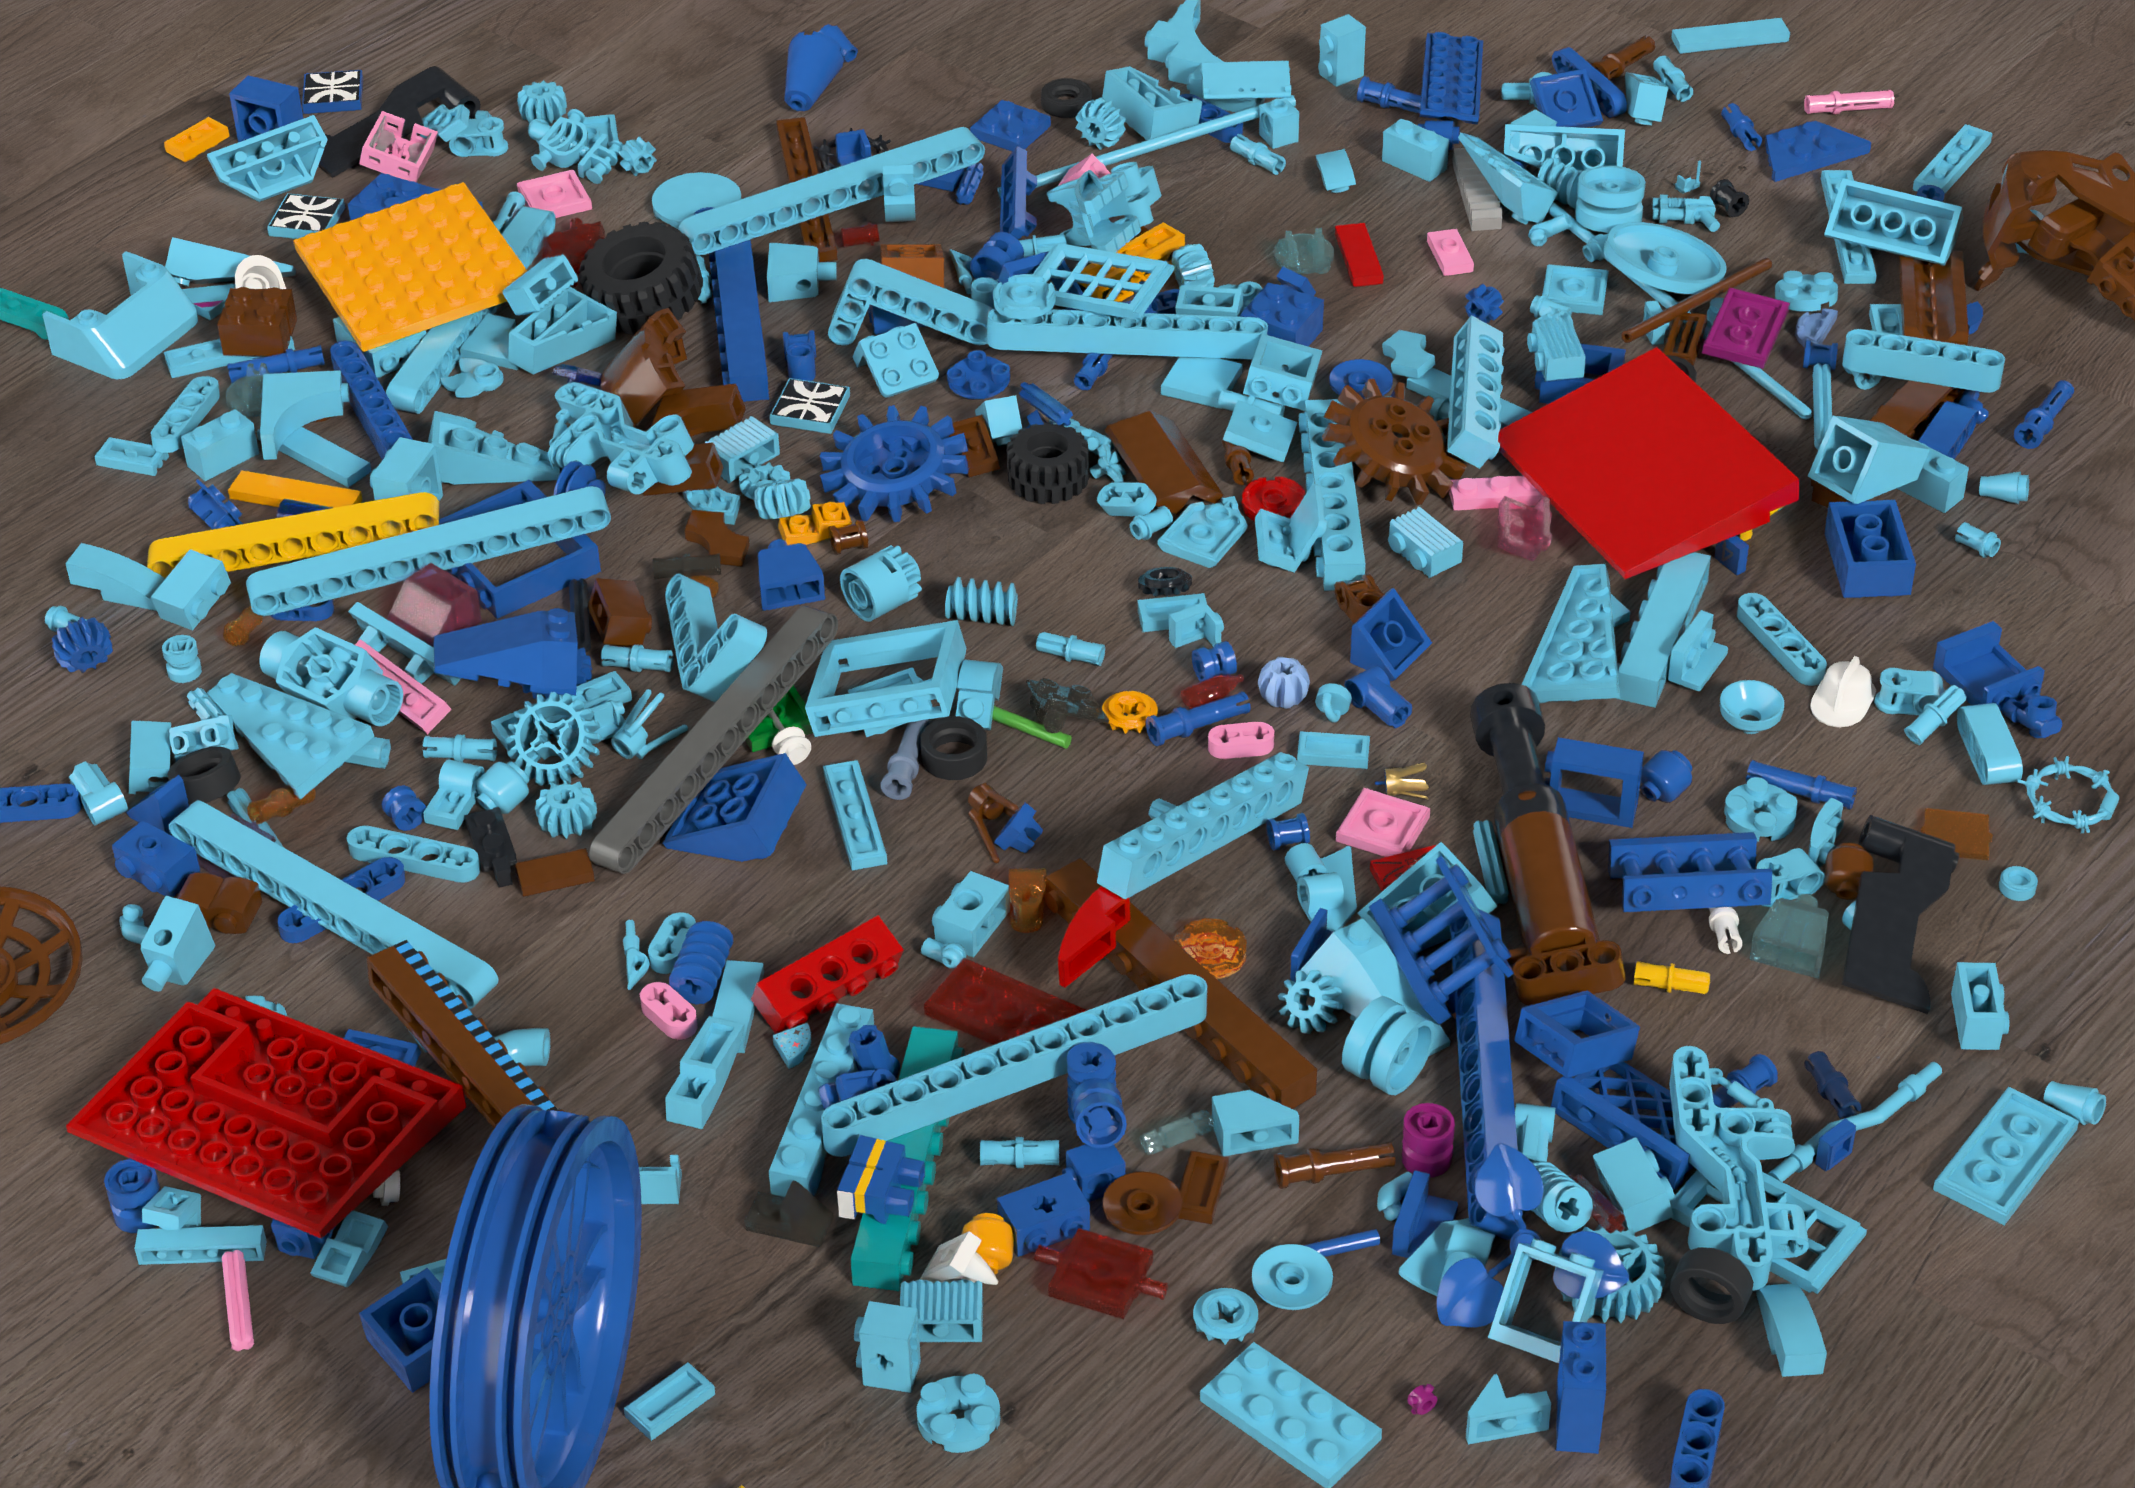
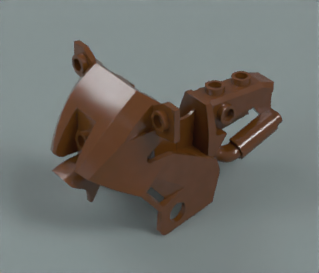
M2052 150L2026 151L2011 155L2002 168V183H1996L1985 209L1983 238L1990 261L1979 270L1978 275L1980 277L1974 288L1977 291L1997 281L2005 268L2016 265L2020 258L2015 244L2017 243L2037 260L2088 275L2087 282L2090 285H2096L2105 299L2113 301L2120 307L2121 312L2125 316L2131 317L2135 321V262L2133 261L2135 257V172L2125 158L2119 153H2112L2104 160H2098L2070 152ZM2073 163L2098 169L2099 172L2075 167ZM2112 169L2123 171L2127 176V180L2122 181L2116 178ZM2057 178L2078 199L2053 211L2040 220L2029 208L2050 203L2054 200L2057 194L2055 186Z

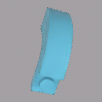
M913 165L883 166L885 222L916 221Z

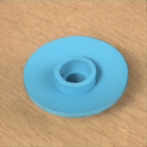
M1298 1244L1279 1245L1265 1251L1255 1261L1252 1269V1284L1256 1293L1270 1305L1287 1310H1300L1318 1304L1328 1295L1333 1282L1332 1268L1327 1259L1318 1251Z

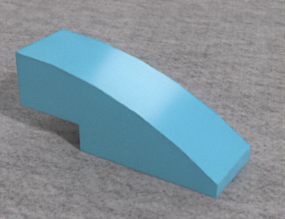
M84 543L78 546L65 563L70 584L101 590L104 601L157 611L151 596L166 578L146 566L112 551Z
M711 1016L707 1018L680 1061V1075L665 1097L666 1121L703 1129L731 1071L744 1033V1024Z
M1797 1283L1765 1285L1763 1288L1756 1290L1771 1353L1777 1356L1782 1377L1823 1374L1827 1352L1817 1320L1802 1289Z

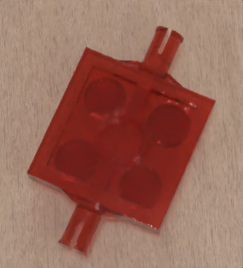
M572 218L569 230L564 232L557 231L544 237L542 260L563 254L578 276L580 274L581 262L584 260L588 249H593L594 243L598 239H604L605 230L601 221L583 224L580 218H575V222Z
M1078 1228L1072 1242L1063 1250L1058 1251L1040 1244L1035 1252V1261L1056 1267V1272L1048 1285L1049 1297L1124 1319L1133 1300L1139 1294L1144 1293L1164 1300L1167 1294L1168 1283L1146 1277L1153 1263V1250Z

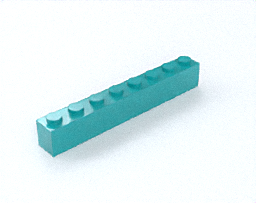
M913 1026L899 1080L965 1056L964 1048L958 1045V1031ZM950 1117L887 1140L905 1145L906 1157L924 1161L925 1178L919 1188L903 1184L900 1187L914 1190V1204L909 1217L890 1214L885 1225L878 1222L874 1215L863 1213L851 1256L853 1286L900 1291L904 1275H911L913 1252L910 1250L911 1246L918 1245L920 1240L921 1222L918 1221L919 1214L925 1215L927 1212L929 1195L928 1191L925 1190L927 1185L934 1184L936 1162H933L934 1155H941L943 1133L940 1131L941 1127H948Z

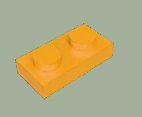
M207 117L165 141V150L172 156L187 162L230 137L227 126Z

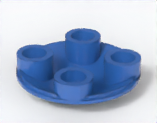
M975 350L968 354V358L959 361L948 369V385L954 393L964 398H990L1001 393L1010 382V367L996 358L986 356L984 351Z

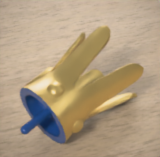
M1421 763L1406 768L1385 769V781H1377L1375 785H1385L1386 795L1389 796L1403 794L1428 799L1424 795L1405 792L1428 790V784L1424 780L1402 779V777L1424 771L1427 765Z

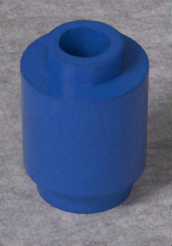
M1425 121V124H1418V126L1424 129L1434 131L1436 134L1449 139L1448 150H1454V144L1460 143L1458 138L1460 127H1454V121Z

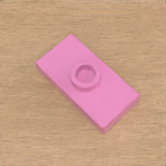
M1457 229L1427 233V242L1444 276L1473 272L1474 262Z

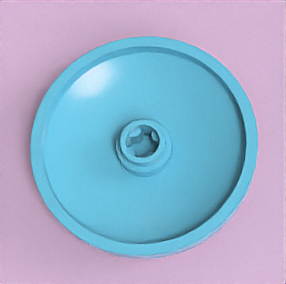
M1645 222L1619 224L1609 231L1604 245L1607 258L1620 271L1639 282L1669 292L1696 294L1723 280L1726 273L1724 259L1710 245L1688 233L1664 225Z

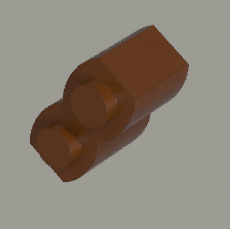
M201 872L189 875L177 899L198 904L208 929L214 928L225 934L246 933L263 902L259 885L252 880L241 877L223 879L217 875Z

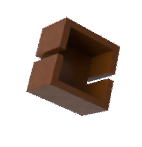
M275 287L268 289L230 288L225 308H223L217 324L223 355L272 356L286 353L291 340L290 336H292L297 322L292 289H279Z

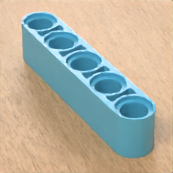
M1854 329L1847 333L1843 354V365L1851 371L1989 393L1995 392L2000 388L2005 363L2003 354L1992 349L1865 329Z

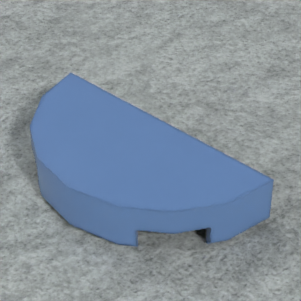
M1825 308L1822 309L1821 313L1809 315V312L1804 313L1798 319L1795 336L1798 343L1804 348L1806 340H1811L1814 344H1822L1837 320L1838 311Z

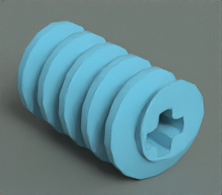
M1547 158L1543 162L1537 178L1558 192L1554 200H1558L1562 204H1569L1574 209L1576 208V202L1579 198L1577 192L1578 177L1583 170H1578L1575 173L1573 166H1567L1565 169L1563 162L1555 164L1553 158Z
M957 577L954 585H950L947 590L945 616L949 619L954 611H956L958 620H964L969 611L971 621H978L982 614L984 622L991 623L996 615L999 625H1003L1009 616L1010 624L1014 626L1018 601L1015 585L1010 583L1007 591L1003 592L1001 582L997 581L994 589L990 590L988 580H984L980 589H977L974 578L970 579L967 587H963L961 577Z
M1545 1161L1533 1163L1541 1175L1544 1194L1541 1204L1531 1211L1556 1231L1566 1233L1583 1227L1590 1219L1593 1210L1592 1198L1588 1191L1552 1163Z

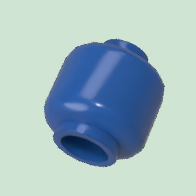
M1659 751L1642 767V785L1640 786L1642 793L1651 801L1660 800L1665 803H1671L1691 785L1692 765L1678 751Z

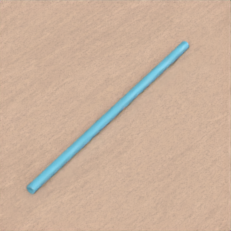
M1291 95V98H1287V100L1293 106H1296L1295 97ZM1260 105L1096 156V158L1107 166L1259 118ZM1079 162L1036 175V188L1062 180L1068 170ZM998 187L997 192L1001 199V187Z

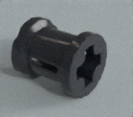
M1728 179L1718 181L1710 191L1713 203L1722 205L1726 213L1731 217L1740 216L1749 205V196L1744 192H1738L1734 189V186Z

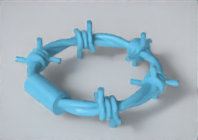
M2066 756L2065 761H2058L2057 757H2054L2055 764L2044 767L2039 773H2037L2038 769H2034V774L2029 775L2026 781L2020 779L2017 781L2024 784L2027 788V795L2036 813L2033 816L2034 819L2042 818L2041 823H2044L2045 818L2057 823L2075 825L2076 829H2081V833H2084L2085 829L2087 833L2090 832L2088 825L2096 824L2101 820L2111 819L2119 801V795L2114 792L2108 781L2109 777L2107 774L2110 773L2108 770L2097 772L2088 767L2068 764L2069 756ZM2069 771H2075L2091 778L2092 782L2095 783L2091 785L2092 788L2104 787L2107 793L2097 814L2091 816L2081 815L2082 811L2078 810V813L2072 811L2074 818H2067L2051 811L2048 805L2052 802H2043V796H2040L2039 801L2036 799L2035 791L2039 788L2040 784L2048 786V783L2041 781V778L2055 773L2054 779L2056 780L2060 774H2065L2069 779L2071 778Z

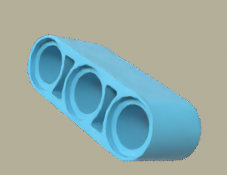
M1997 704L1960 706L1957 711L1958 730L1983 785H1992L2021 780L2023 775L2022 759Z

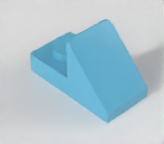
M1494 1374L1468 1411L1466 1441L1468 1445L1549 1430L1551 1402L1547 1391L1532 1394L1522 1393L1515 1397L1506 1398L1498 1375Z

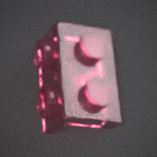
M1504 496L1498 504V547L1510 554L1519 555L1530 561H1534L1541 551H1546L1552 540V533H1550V521L1552 518L1550 499L1542 496L1533 508Z

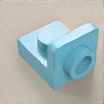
M164 1186L142 1208V1222L157 1225L164 1230L201 1227V1194Z

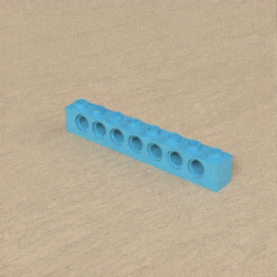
M1337 399L1305 400V413H1299V432L1301 433V450L1304 453L1303 465L1304 473H1306V492H1308L1312 484H1317L1321 486L1322 498H1324L1323 510L1324 518L1327 520V527L1323 536L1317 538L1313 544L1314 556H1320L1316 557V577L1323 578L1324 591L1335 590V583L1338 581L1348 583L1359 580L1362 575H1365V557L1352 462L1336 466L1333 460L1339 449L1345 447V444L1323 441L1322 439L1328 424H1337L1324 418V414L1332 400L1341 404Z
M1280 752L1105 844L1097 883L1118 896L1127 899L1263 825L1267 822V819L1275 818L1301 804L1309 767L1297 761L1294 756Z

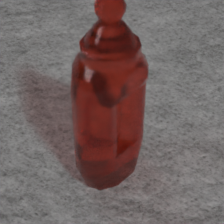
M1228 674L1225 676H1213L1186 687L1181 691V698L1189 709L1205 705L1229 695L1238 682L1244 681V677L1241 674L1236 677Z

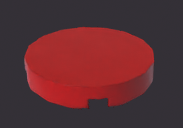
M1278 476L1275 477V480L1266 481V477L1258 478L1244 488L1241 508L1244 514L1254 522L1255 516L1260 509L1290 519L1304 498L1305 490L1296 481Z

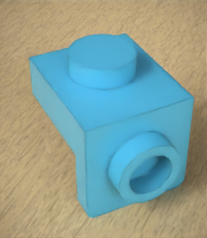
M1205 602L1169 614V641L1175 648L1202 638H1206L1213 647L1216 643L1221 642V632L1224 630L1222 618L1217 612L1214 613Z

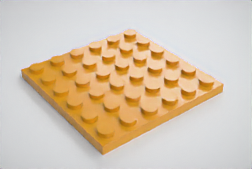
M464 182L450 185L445 189L421 195L410 201L395 204L389 208L365 214L360 218L339 223L325 230L310 233L293 240L295 250L362 352L507 302L503 295V290L527 272V269Z

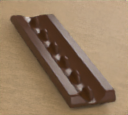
M1952 251L1945 266L1899 255L1902 335L1967 346L1969 330L1963 252Z

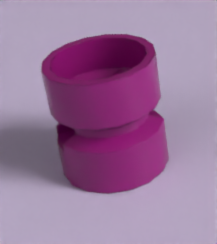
M1422 1103L1413 1106L1406 1112L1403 1122L1404 1138L1402 1140L1401 1157L1404 1167L1412 1174L1414 1170L1430 1174L1429 1178L1442 1175L1450 1168L1453 1155L1455 1122L1451 1112L1443 1106L1434 1103Z

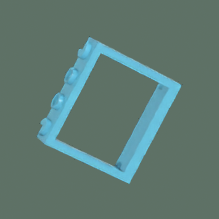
M958 620L832 640L822 653L805 706L814 736H825L949 716L960 669L967 650ZM938 657L932 681L834 696L841 672ZM847 658V664L839 665V659ZM937 699V703L939 702L940 706L933 707L931 700Z

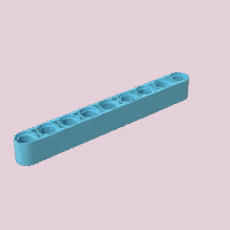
M992 309L989 311L987 318L986 341L990 347L999 350L1253 359L1261 334L1267 335L1268 325L1264 320L1255 317L1144 313L1141 318L1134 320L1090 311L1051 309L1046 314L1036 318L1021 320L1008 318L1001 315L996 309Z

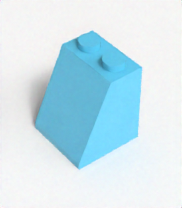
M1833 415L1808 477L1850 502L1859 504L1917 480L1930 449L1884 423Z

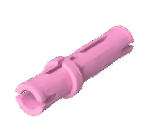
M1891 90L1840 94L1839 91H1832L1828 95H1806L1804 100V109L1807 114L1831 112L1832 115H1837L1841 111L1892 109L1894 106V94Z

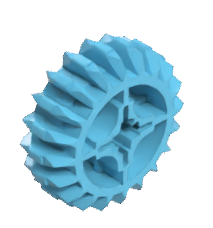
M551 692L548 701L541 694H537V704L534 706L529 701H525L524 706L527 711L524 714L520 711H514V716L519 720L518 724H508V729L515 733V735L506 737V743L509 746H513L507 751L508 756L511 759H516L514 763L524 770L529 780L535 777V782L540 786H543L547 779L550 785L551 783L558 785L560 778L563 782L567 780L571 784L570 775L573 773L577 777L583 778L584 774L580 768L583 765L593 768L594 764L590 761L589 756L600 755L599 749L592 745L602 741L601 735L595 733L600 728L599 722L591 720L594 712L590 708L584 709L585 703L581 699L573 701L572 696L567 693L560 699L556 692ZM554 715L570 717L566 721L562 719L557 723H549L545 719ZM537 727V737L533 742L530 743L531 747L529 748V739L533 729ZM547 729L559 739L557 743L561 750L554 744L552 745L549 740L550 735L546 731ZM579 730L577 746L571 753L570 743L577 736L576 732ZM550 756H559L563 760L555 764L537 763L541 758L545 760Z
M1599 1223L1595 1231L1584 1226L1582 1231L1598 1233L1614 1246L1630 1276L1628 1282L1609 1295L1594 1300L1589 1318L1599 1315L1605 1323L1609 1317H1615L1621 1324L1625 1319V1315L1637 1320L1641 1311L1649 1313L1653 1303H1658L1661 1297L1662 1287L1665 1285L1666 1274H1664L1665 1264L1663 1257L1659 1255L1657 1245L1648 1244L1646 1234L1634 1236L1635 1233L1632 1227L1627 1231L1619 1230L1617 1223H1615L1612 1229H1605ZM1562 1247L1559 1251V1255H1562ZM1637 1276H1640L1639 1279H1637L1636 1281H1634L1633 1283H1631V1282H1632V1278H1635V1277H1637ZM1561 1292L1563 1301H1572L1575 1312L1579 1299H1574Z

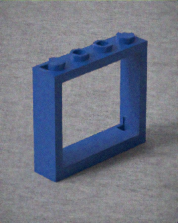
M528 480L439 519V525L546 498L547 496ZM586 534L555 542L567 554L566 556L498 587H495L472 563L447 569L446 571L449 575L454 574L460 581L463 589L466 592H471L477 598L479 605L484 610L488 609L498 619L569 587L572 579L579 580L601 572L598 546Z

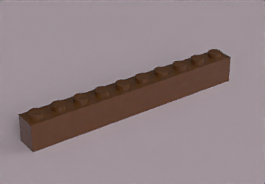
M1080 857L1047 875L1046 894L1044 897L1049 909L1054 913H1058L1070 924L1079 908L1101 886L1097 883L1098 873ZM1130 902V921L1116 931V948L1105 956L1114 964L1116 970L1131 979L1140 991L1182 975L1193 974L1202 977L1207 984V1015L1201 1023L1184 1029L1187 1035L1199 1041L1214 1060L1221 1061L1233 1073L1237 1081L1245 1083L1255 1093L1291 1109L1316 1095L1317 1068Z

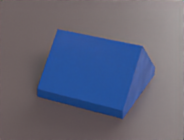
M1394 588L1383 595L1352 625L1350 663L1365 670L1378 666L1386 673L1389 681L1399 677L1432 644L1430 638Z

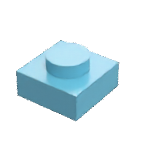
M1657 300L1645 302L1643 321L1663 311ZM1669 322L1646 334L1652 345L1664 344L1665 331L1669 330Z

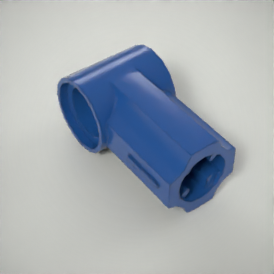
M1373 666L1345 681L1344 687L1351 693V704L1356 708L1366 706L1388 726H1393L1396 729L1405 724L1406 719L1412 714V704L1390 686L1388 676L1378 666Z
M863 1025L857 1031H853L848 1042L858 1071L883 1068L890 1071L897 1080L901 1069L900 1063L897 1058L889 1053L883 1032L879 1031L876 1025Z

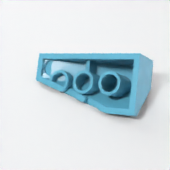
M1505 124L1504 155L1539 169L1547 158H1553L1555 164L1563 162L1565 169L1567 166H1573L1575 173L1578 170L1584 171L1597 166L1623 167L1625 130Z
M1460 133L1458 136L1459 140L1501 203L1513 212L1512 217L1523 224H1528L1529 221L1542 223L1558 192L1480 138Z
M172 237L165 268L180 286L189 287L190 282L195 284L235 281L234 275L237 266L243 259L250 257V255ZM273 261L278 266L282 277L295 276L296 269L294 266Z
M434 411L428 443L435 444L441 483L458 485L525 482L528 480L551 481L558 479L560 468L553 466L549 462L548 452L527 443L515 445L504 439V434L496 430L492 434L475 428L477 422L470 419Z
M1363 918L1333 932L1302 967L1301 971H1304L1307 975L1311 969H1316L1320 971L1321 976L1327 974L1334 978L1332 987H1339L1342 991L1334 1000L1343 1004L1344 1007L1342 1009L1351 1014L1350 1019L1355 1022L1363 1009L1371 1001L1380 996H1385L1403 1005L1407 1013L1410 1011L1418 1013L1433 1022L1435 1037L1429 1056L1450 1045V1040L1442 1027L1421 1006L1396 957L1386 942Z

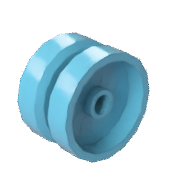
M1597 166L1581 172L1578 177L1577 192L1579 198L1576 202L1575 210L1577 222L1585 228L1609 233L1613 227L1619 224L1642 222L1643 205L1641 201L1644 197L1646 183L1644 177L1637 171L1619 166Z
M1380 996L1371 1001L1355 1020L1342 1051V1064L1348 1072L1361 1079L1368 1080L1370 1078L1373 1086L1389 1095L1396 1096L1407 1089L1423 1069L1434 1042V1024L1431 1020L1411 1011L1407 1013L1403 1005L1391 998Z

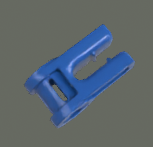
M883 1068L844 1073L836 1077L835 1082L825 1083L819 1087L820 1099L825 1110L833 1104L897 1080L890 1071Z

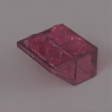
M429 563L405 580L387 617V620L433 648L435 635L473 627L482 621L477 590L432 563Z

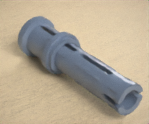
M929 719L917 721L916 723H907L898 752L889 759L887 765L889 772L884 775L881 781L882 792L887 797L903 800L910 796L913 789L911 781L919 772L917 758L921 750V734L930 724Z

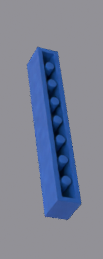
M747 240L708 253L723 385L737 384L743 402L769 400L767 367L751 240Z

